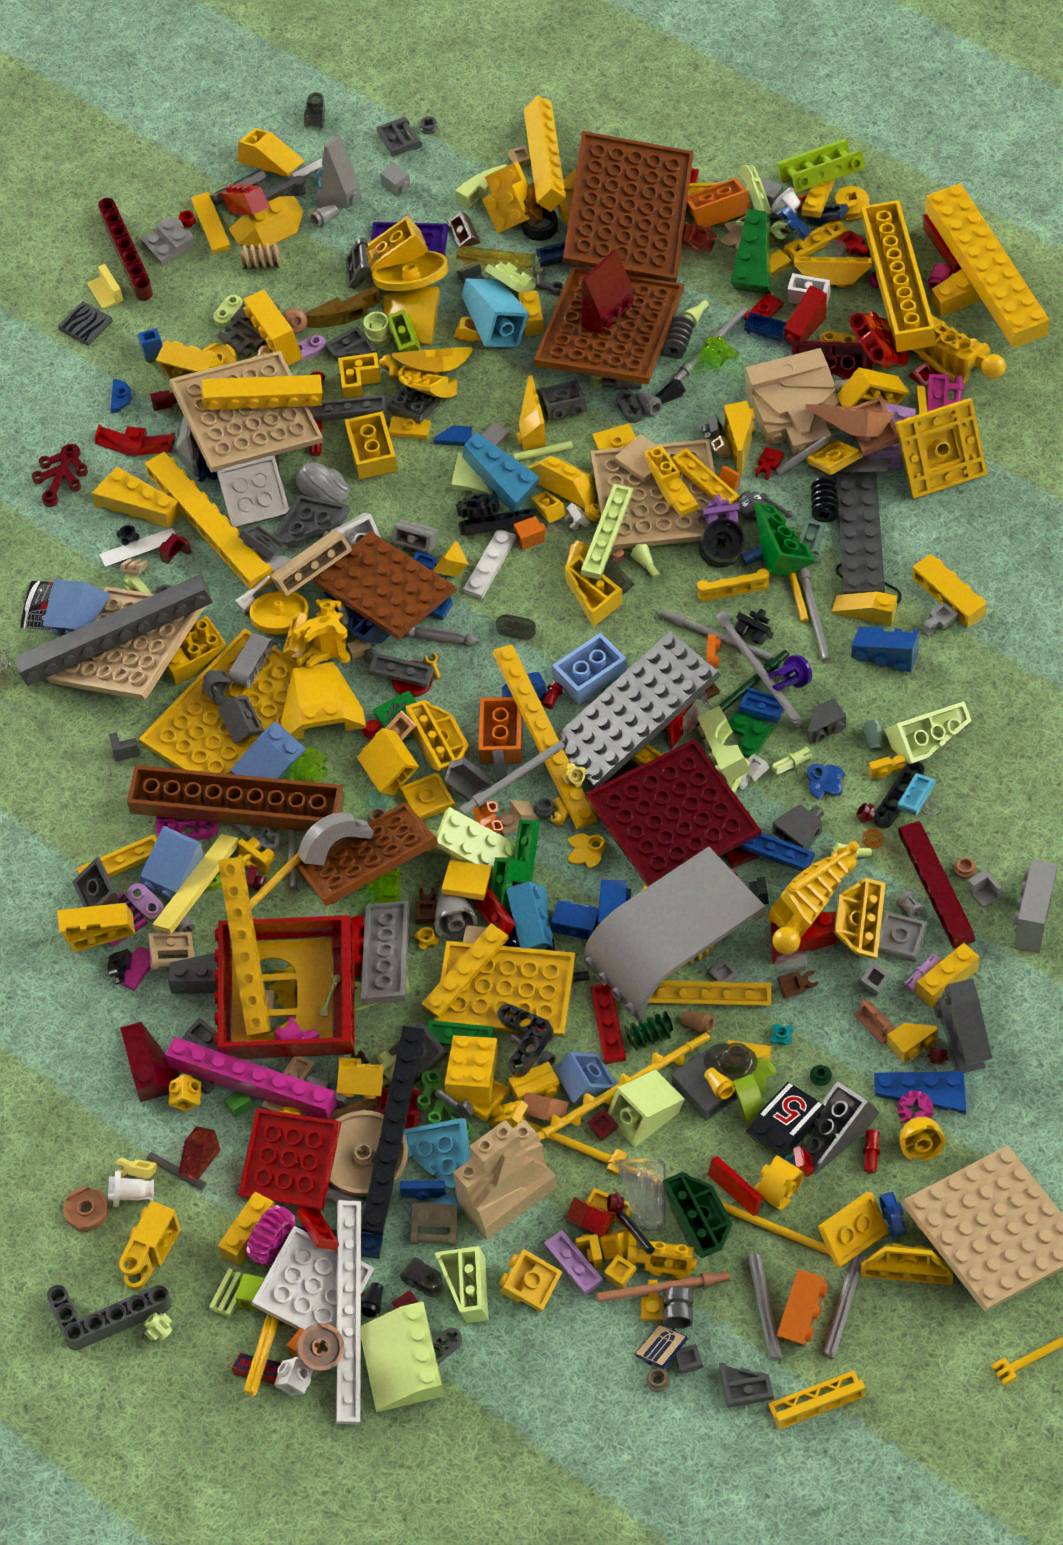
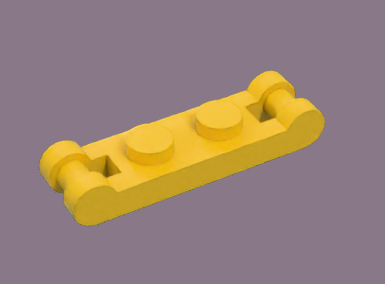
M841 221L829 222L812 231L804 241L798 238L787 244L783 248V252L790 256L794 263V257H807L836 242L850 230L847 227H843Z
M761 568L757 573L739 575L738 577L720 579L713 582L701 580L697 583V598L704 602L767 589L769 587V571Z

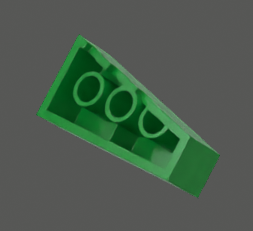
M747 209L730 282L734 289L772 294L770 219L766 211Z

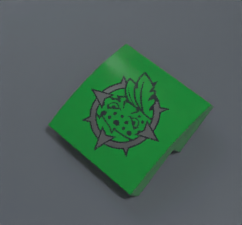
M407 691L374 708L373 713L385 729L400 711L407 715V705L417 702L410 691ZM409 734L402 742L413 738V734Z

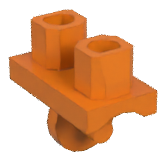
M488 801L479 808L475 807L473 812L476 822L501 835L500 832L503 830V825L500 820L496 819L495 815L498 810L497 802Z

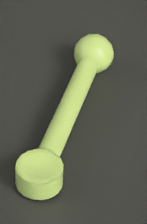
M338 974L333 976L334 982L324 1008L319 1011L321 1017L328 1016L327 1009L337 983L341 981V976Z

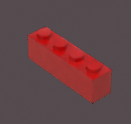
M233 183L226 186V191L221 193L230 214L255 215L270 207L261 186H253V184L241 185V183L235 185Z

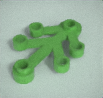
M428 1070L422 1074L421 1082L424 1090L417 1100V1107L421 1110L429 1108L431 1103L430 1096L433 1091L435 1093L438 1089L443 1091L445 1089V1079L435 1070ZM437 1098L433 1111L428 1115L427 1123L428 1125L439 1123L443 1107L451 1120L458 1118L451 1116L453 1109ZM466 1122L468 1140H470L473 1129L471 1125Z

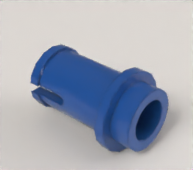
M760 545L756 549L741 553L745 566L761 559L763 560Z

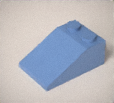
M275 721L258 737L230 769V772L234 775L282 779L303 759L306 748Z

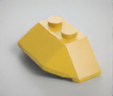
M279 196L268 202L269 208L255 215H243L229 228L236 243L241 246L246 245L247 247L253 244L254 248H258V245L261 244L262 248L265 249L266 243L272 246L274 243L281 242L297 234L304 211L295 196Z
M794 257V266L805 276L830 280V285L845 288L855 283L872 267V258Z
M550 456L527 467L540 476L538 485L582 508H585L586 504H592L597 500L593 475L561 458Z
M426 700L406 706L407 716L416 724L412 731L413 737L430 768L441 771L447 769L450 762L463 758L469 748V744L451 713L431 705Z
M865 877L839 894L834 934L855 954L876 960L878 957L886 883Z
M893 1243L891 1245H884L861 1263L860 1277L953 1285L954 1272L932 1248L922 1245L910 1247Z

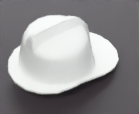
M788 188L776 199L771 207L772 213L778 215L777 212L787 205L797 215L796 210L801 202L796 196L794 188Z

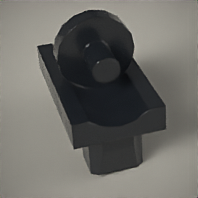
M760 609L757 613L751 611L749 616L738 612L736 616L738 622L735 627L738 634L745 637L750 628L755 630L751 640L759 645H762L767 637L771 639L774 635L771 632V628L763 624H768L770 619L765 617V610Z

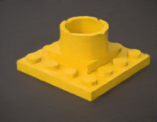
M968 398L895 422L910 495L913 499L988 475L972 399Z

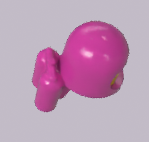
M291 1016L287 1018V1022L279 1027L277 1026L274 1030L275 1040L313 1039L320 1037L316 1029L302 1032Z

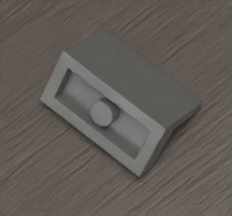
M233 696L219 708V713L234 744H239L247 736H256L264 732L248 696Z
M465 757L449 763L445 778V784L468 802L472 800L471 797L477 794L480 789L491 786L493 778Z

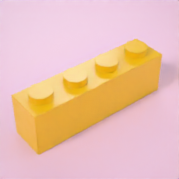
M929 554L912 567V578L940 604L945 602L957 612L958 620L967 628L986 615L987 603L984 598L973 592L971 587L967 583H963L954 571H950L944 566V563L939 558Z

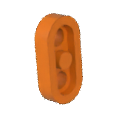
M708 634L706 661L714 668H719V655H716V651H720L721 638H717V634Z

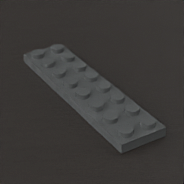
M836 472L844 594L885 593L876 472Z

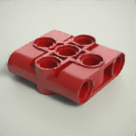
M871 311L869 314L855 313L851 316L850 326L872 362L880 364L884 369L890 366L904 367L908 363L909 356L907 352L896 351L887 319L879 317L874 311Z

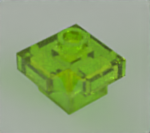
M710 335L698 356L720 368L724 361L729 358L736 359L740 352L727 345L728 341L718 335L715 338Z
M310 746L290 766L292 778L296 781L319 783L328 774V769L324 767L327 761L326 756Z
M395 868L393 871L385 873L369 883L370 891L377 893L378 903L401 901L402 879L400 868Z

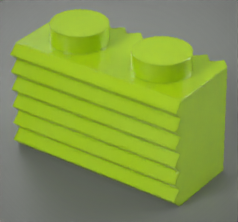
M400 310L387 316L400 352L422 349L410 316L405 310Z

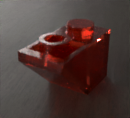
M684 224L682 244L711 253L717 238L714 231L697 224Z
M199 1126L193 1129L184 1142L179 1175L197 1180L202 1176L221 1150L215 1130Z

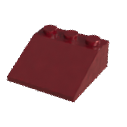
M612 250L582 279V327L599 334L610 328L634 303L633 287L617 250Z

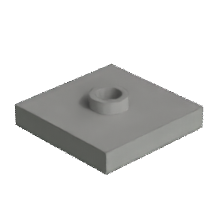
M886 911L881 924L878 952L916 962L928 922Z

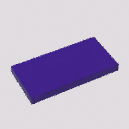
M373 222L371 241L398 222ZM415 223L421 230L428 251L438 252L445 256L449 225L447 223Z

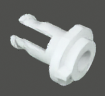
M115 1171V1176H109L108 1201H113V1207H119V1200L140 1201L149 1199L153 1201L154 1180L145 1181L142 1179L121 1178V1171Z

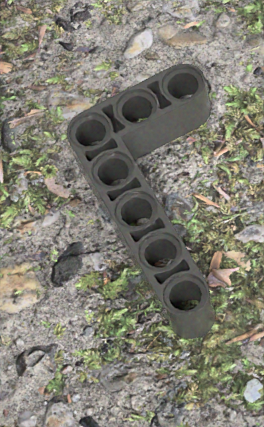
M53 1285L47 1292L49 1304L66 1344L72 1350H80L142 1323L153 1313L158 1315L165 1313L172 1304L167 1288L157 1285L79 1319L64 1286ZM57 1297H63L60 1301H54ZM164 1297V1300L160 1302L156 1301V1299ZM139 1306L143 1307L140 1311H134ZM71 1315L69 1319L62 1320L65 1316ZM116 1316H122L119 1320H113ZM95 1325H101L98 1329H92ZM79 1334V1337L70 1339L73 1335Z

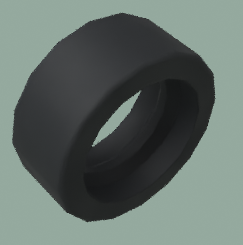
M535 205L527 209L531 219L522 222L523 233L527 238L535 241H544L557 233L558 218L554 210L549 211L541 205ZM540 217L551 221L549 225L542 228H535L529 225L531 220Z

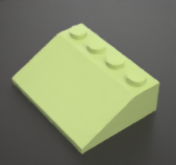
M423 1301L401 1306L361 1325V1341L376 1413L445 1396Z

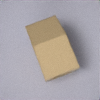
M720 435L711 442L719 459L732 456L728 439Z
M357 638L355 641L347 644L352 660L364 656L365 651L371 647V643H364Z

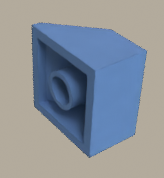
M569 1052L554 1067L558 1080L563 1084L569 1099L576 1104H583L585 1093H589L595 1098L616 1086L614 1079L599 1054Z

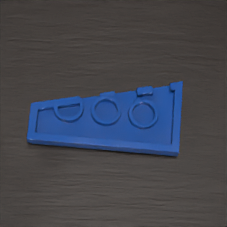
M964 1071L874 1073L876 1097L899 1101L903 1095L910 1091H920L926 1094L931 1099L933 1106L938 1107V1109H950L966 1114Z

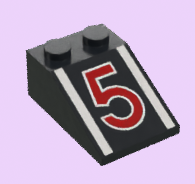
M787 1082L757 1114L746 1132L752 1139L784 1159L786 1156L792 1155L793 1148L799 1145L825 1105L790 1082Z

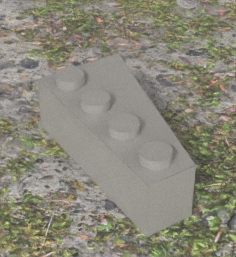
M1032 859L1030 868L1026 867L1024 880H1027V883L1022 882L1020 895H1023V897H1019L1017 910H1020V912H1015L1013 925H1017L1014 949L1040 954L1058 864Z

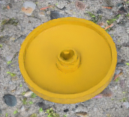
M426 251L423 256L416 258L414 261L372 270L373 282L377 287L389 291H407L422 288L439 281L447 274L449 270L448 261L441 253Z

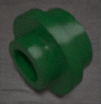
M825 1065L814 1066L810 1071V1080L817 1086L827 1085L832 1079V1072ZM820 1072H822V1073H824L825 1075H824V1076H818L817 1074L820 1073Z

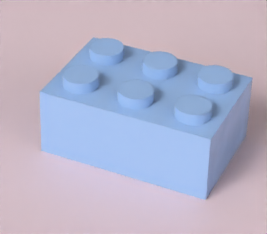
M599 633L552 665L553 680L561 684L563 690L578 705H581L603 690L607 684L616 681L627 671V658L602 633Z

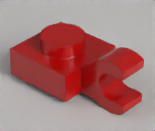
M850 230L837 240L838 247L850 255L856 252L859 258L870 257L867 254L870 250L865 245V239Z

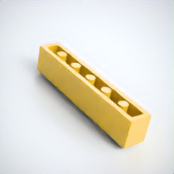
M320 375L202 379L201 383L203 410L322 406L323 391Z

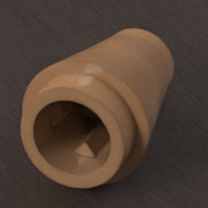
M683 1012L681 1014L680 1024L702 1034L705 1032L711 1033L714 1027V1016H710L709 1013Z

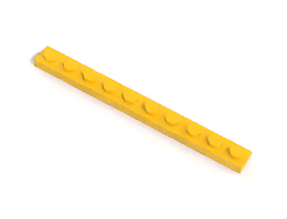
M513 644L494 649L492 654L541 754L559 742V739ZM562 749L545 760V765L576 829L596 824L597 818L590 804L585 799L582 787H576L573 783H565L563 781V776L567 773V765L570 762Z

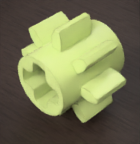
M153 1313L144 1322V1326L147 1329L144 1334L150 1340L155 1341L158 1339L162 1341L172 1331L169 1325L172 1320L165 1313H160L159 1315Z

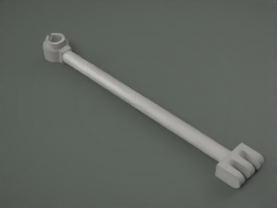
M726 610L717 613L715 617L774 695L797 728H802L804 722L782 692L772 688L775 685L774 681L769 678L768 673L730 622L733 620Z

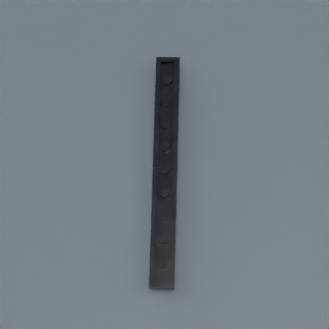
M402 1027L364 1209L361 1232L384 1235L425 1035V1029Z

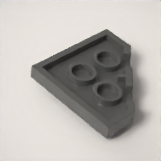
M298 495L273 536L290 548L320 535L324 531L341 526L349 514L350 508L345 504Z

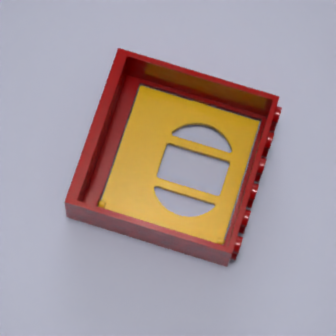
M350 915L253 919L260 961L279 959L289 963L296 970L295 973L262 974L263 982L297 981V1008L268 1009L269 1017L296 1016L294 1021L302 1032L316 1029L320 1037L313 1039L275 1040L274 1032L247 1035L228 920L218 921V928H215V941H217L218 949H215V962H217L218 970H215L214 973L215 983H217L218 991L214 993L215 1004H217L218 1012L214 1013V1021L218 1033L214 1034V1043L217 1046L218 1052L239 1059L355 1054L354 929ZM332 949H333V973H332ZM231 950H232V1042H231ZM338 974L341 976V981L337 983L327 1009L328 1016L321 1017L319 1011L324 1008L334 982L333 976ZM333 1005H334V1038H333Z

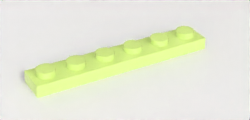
M617 484L613 485L581 569L582 576L601 580L633 495V488Z

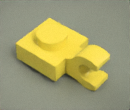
M119 1158L116 1161V1164L124 1167V1170H117L121 1171V1177L128 1173V1175L135 1176L137 1179L146 1180L150 1179L157 1169V1163L142 1160H135L133 1162L125 1158Z

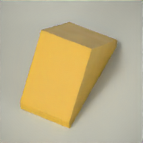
M454 541L443 554L433 570L435 573L458 577L467 567L468 562L458 542Z

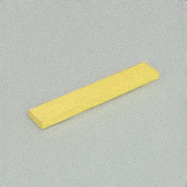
M221 834L154 921L152 925L155 930L173 933L219 872L218 860L229 859L238 847L237 842L239 839L237 837Z

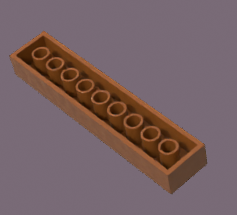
M134 765L127 805L131 814L308 831L322 818L342 812L345 796L342 785Z

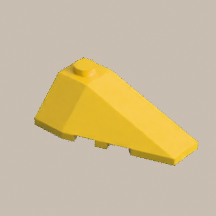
M532 375L528 376L519 420V432L516 433L517 443L522 444L523 451L546 446L545 424Z

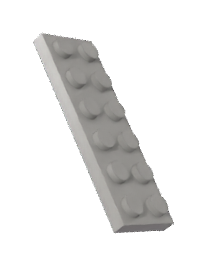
M408 901L366 905L361 984L362 1005L406 1001L410 907Z

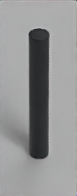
M620 1209L616 1213L617 1218L648 1255L652 1254L655 1248L628 1215Z

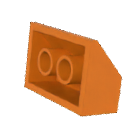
M737 177L689 194L687 199V208L698 230H707L715 224L726 223L735 217H743L746 215L747 209H752L748 192Z

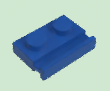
M748 688L739 705L738 712L778 724L784 709L774 695Z

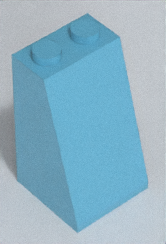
M466 278L461 296L484 346L519 347L529 312L500 280Z

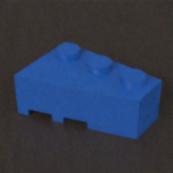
M859 626L852 644L851 657L858 661L872 662L882 667H892L901 672H911L918 655L919 630L913 629L911 633L902 632V629L895 628L893 632L884 631L880 627Z
M601 880L598 925L617 907L631 899V889H627V880Z

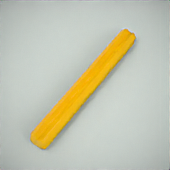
M269 1314L266 1315L243 1389L246 1396L254 1397L257 1394L279 1323V1319Z

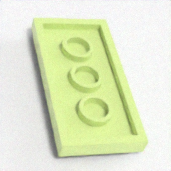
M451 807L446 809L436 835L439 843L435 845L437 848L463 862L492 866L490 877L493 875L495 857L514 858L516 843Z

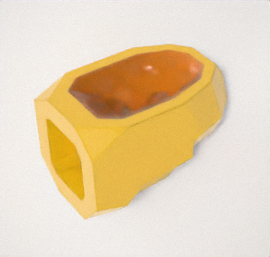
M461 317L454 338L471 343L475 341L481 342L482 340L472 318Z

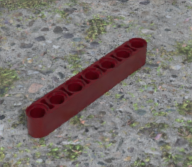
M103 198L98 203L103 224L137 299L147 301L153 296L148 274L115 201L112 198Z
M916 821L898 827L900 839L953 949L958 948L963 943L966 945L974 943L975 935L921 822Z

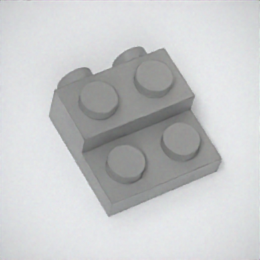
M172 216L158 223L156 231L141 239L142 244L162 266L194 248L192 233L189 230L185 231L182 222L179 219L175 220Z

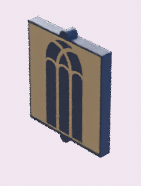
M659 1324L635 1355L646 1361L648 1365L653 1364L664 1369L688 1338L676 1332L674 1328L669 1329Z

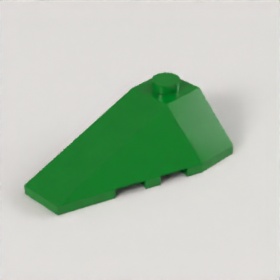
M756 502L754 508L763 560L769 573L788 576L813 564L815 559L805 542L801 544L796 538L798 535L796 531L790 530L785 525V518L774 505Z

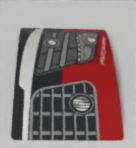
M31 581L24 603L20 628L50 630L43 626L54 582Z

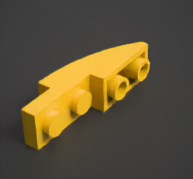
M660 445L645 451L644 457L669 506L671 508L674 507L680 517L698 510V503L681 480L680 471L663 446Z

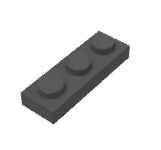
M257 170L234 183L235 185L241 183V185L253 184V186H257L262 183V179L266 178L264 170ZM225 187L210 195L213 202L225 203L221 196V193L226 191Z
M375 653L368 671L371 675L428 688L434 673V667Z

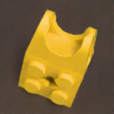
M150 1201L148 1207H144L138 1225L132 1228L130 1240L119 1261L120 1270L124 1273V1282L130 1289L142 1288L155 1267H161L181 1231L174 1209ZM126 1261H128L127 1269L124 1267ZM135 1274L142 1276L138 1283L129 1282L130 1276Z

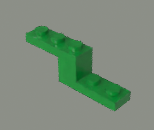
M519 820L514 858L495 857L491 890L508 913L510 903L506 889L511 888L512 883L532 882L540 821Z

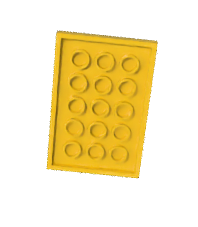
M446 941L440 981L473 943ZM502 946L439 1019L434 1017V1020L492 1026L496 1031L517 1032L504 1026L497 1017V1011L501 1006L511 1004L548 1020L554 1029L553 1036L565 1037L576 953ZM524 1019L520 1026H527L530 1023V1019ZM536 1025V1028L538 1029L539 1032L546 1030V1028H545L544 1030L539 1029V1028L537 1027V1025Z

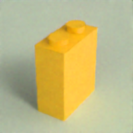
M384 728L375 734V737L357 756V759L378 791L392 796L397 793L400 787L419 768L396 731Z

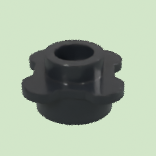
M131 525L121 527L116 534L122 540L121 543L124 546L140 539V535L135 532V527Z

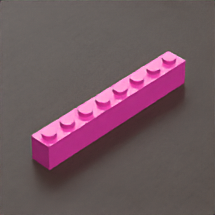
M177 1037L173 1038L165 1054L168 1067L283 1107L299 1109L301 1113L312 1117L330 1119L338 1104L335 1091Z

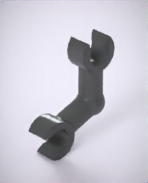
M534 266L533 276L536 278V287L551 291L553 295H560V290L555 288L562 289V283L559 281L553 283L544 282L545 267L543 266L541 272H537Z

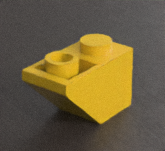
M903 1023L887 1034L886 1045L905 1063L909 1059L914 1060L917 1058L920 1051L924 1048H931L935 1045L938 1039V1028L933 1025Z

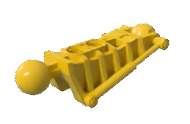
M932 314L936 346L913 349L919 355V358L925 362L927 361L941 375H949L951 383H955V376H963V384L969 380L973 367L981 369L983 374L990 379H997L1006 371L1005 360L1000 355L991 354L987 343L982 344L975 338L970 339L966 334L958 333L955 328L948 327L944 321H940Z
M852 841L848 846L838 848L832 853L831 857L824 858L802 871L781 893V897L775 902L767 915V920L772 923L774 922L780 928L775 932L772 941L774 948L779 953L792 954L799 948L801 937L815 921L846 874L855 869L857 864L856 852L860 847L857 842Z

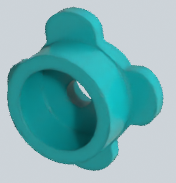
M777 1023L772 1026L773 1035L770 1037L772 1043L778 1045H789L792 1043L791 1034L794 1032V1028L791 1025L781 1026Z

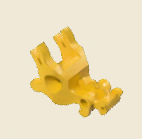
M329 598L316 599V605L320 607L316 617L306 620L303 626L293 632L294 639L304 636V642L308 643L311 639L313 641L309 651L296 659L297 665L301 666L307 663V667L311 668L315 664L331 658H338L342 663L349 662L350 654L346 651L345 639L348 636L347 629L339 621L343 617V613L335 611V607L340 609L342 603Z

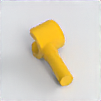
M432 652L433 661H429L427 655L423 659L427 665L434 667V675L436 680L441 679L436 664L438 657L436 653Z

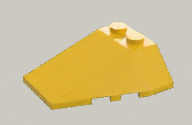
M334 662L316 664L311 668L307 666L293 668L281 726L296 740L305 738L303 729L342 722L345 724L346 731L366 728L363 708Z

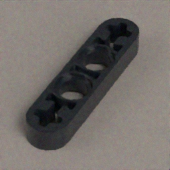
M523 509L486 516V519L463 520L458 524L461 535L467 536L513 528L515 523L536 516V510Z
M917 761L912 764L908 763L875 812L874 822L876 826L888 828L894 823L902 810L897 809V806H891L888 802L892 799H897L898 801L901 799L905 791L901 790L899 786L901 784H910L912 780L910 778L911 771L918 769V772L915 773L924 775L922 763ZM888 810V818L880 820V817H884L886 811Z

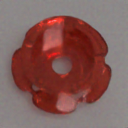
M930 1048V1052L927 1054L932 1064L943 1065L944 1061L949 1060V1057H947L948 1051L945 1049Z

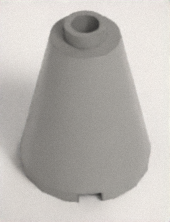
M441 884L438 888L434 923L435 931L441 938L444 936L448 937L450 941L462 940L466 925L477 926V916L466 898L441 894L443 885Z

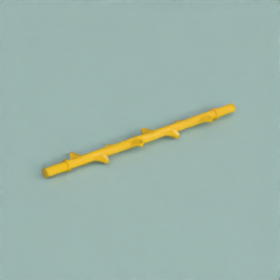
M705 1032L690 1042H685V1045L664 1057L654 1052L651 1065L631 1077L625 1073L621 1074L619 1084L595 1098L589 1093H585L582 1106L562 1118L555 1114L551 1116L550 1125L540 1128V1131L537 1132L540 1141L544 1138L547 1139L549 1135L569 1123L576 1127L579 1126L581 1117L599 1105L606 1103L610 1106L618 1087L655 1069L658 1071L672 1062L678 1066H683L685 1054L693 1052L695 1048L709 1041V1034Z

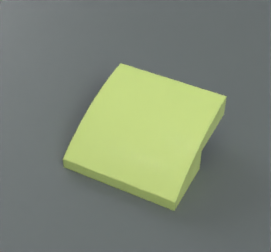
M458 453L451 483L452 489L472 491V494L487 493L488 496L492 495L493 489L489 488L485 484V480L480 475H477L462 458L463 453Z

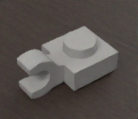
M943 602L929 612V619L923 623V626L926 628L922 632L930 636L938 626L944 630L958 619V613Z

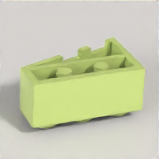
M480 1247L436 1252L435 1255L465 1322L473 1323L489 1320L486 1259Z

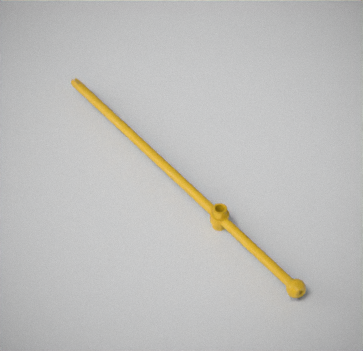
M524 1114L520 1119L519 1123H521L523 1120H526ZM526 1120L536 1132L540 1131V1128L543 1127ZM513 1124V1125H510V1126L514 1128V1127L517 1126L518 1124ZM557 1132L548 1136V1139L606 1162L608 1164L606 1170L614 1175H618L620 1170H625L663 1186L662 1180L666 1179L663 1176L627 1162L625 1160L627 1154L622 1150L615 1149L614 1153L610 1155ZM721 1201L728 1214L830 1256L824 1243L759 1216H753L747 1211Z

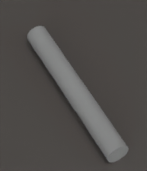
M825 435L778 467L776 471L781 476L830 441Z

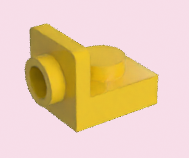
M584 1234L576 1238V1247L579 1251H587L588 1261L594 1263V1268H604L598 1235Z

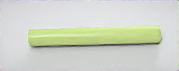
M571 441L515 453L513 456L514 459L520 461L572 449L573 446Z

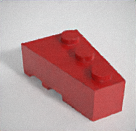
M820 912L801 937L799 948L792 954H782L774 948L773 936L780 928L774 922H771L772 964L788 957H796L798 954L811 950L812 952L836 944L837 936L834 934L836 912Z

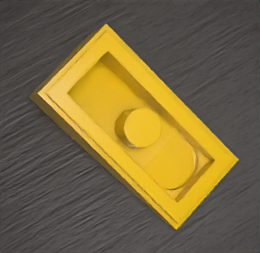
M548 491L539 493L529 499L549 523L566 516L563 503Z

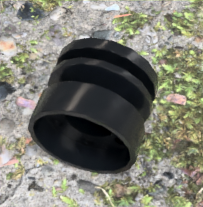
M718 518L710 522L705 528L698 544L702 560L715 568H725L732 565L743 550L745 534L738 523L728 518ZM717 544H718V545L723 544L724 547H723V548H722V547H719V548H718V547H717Z

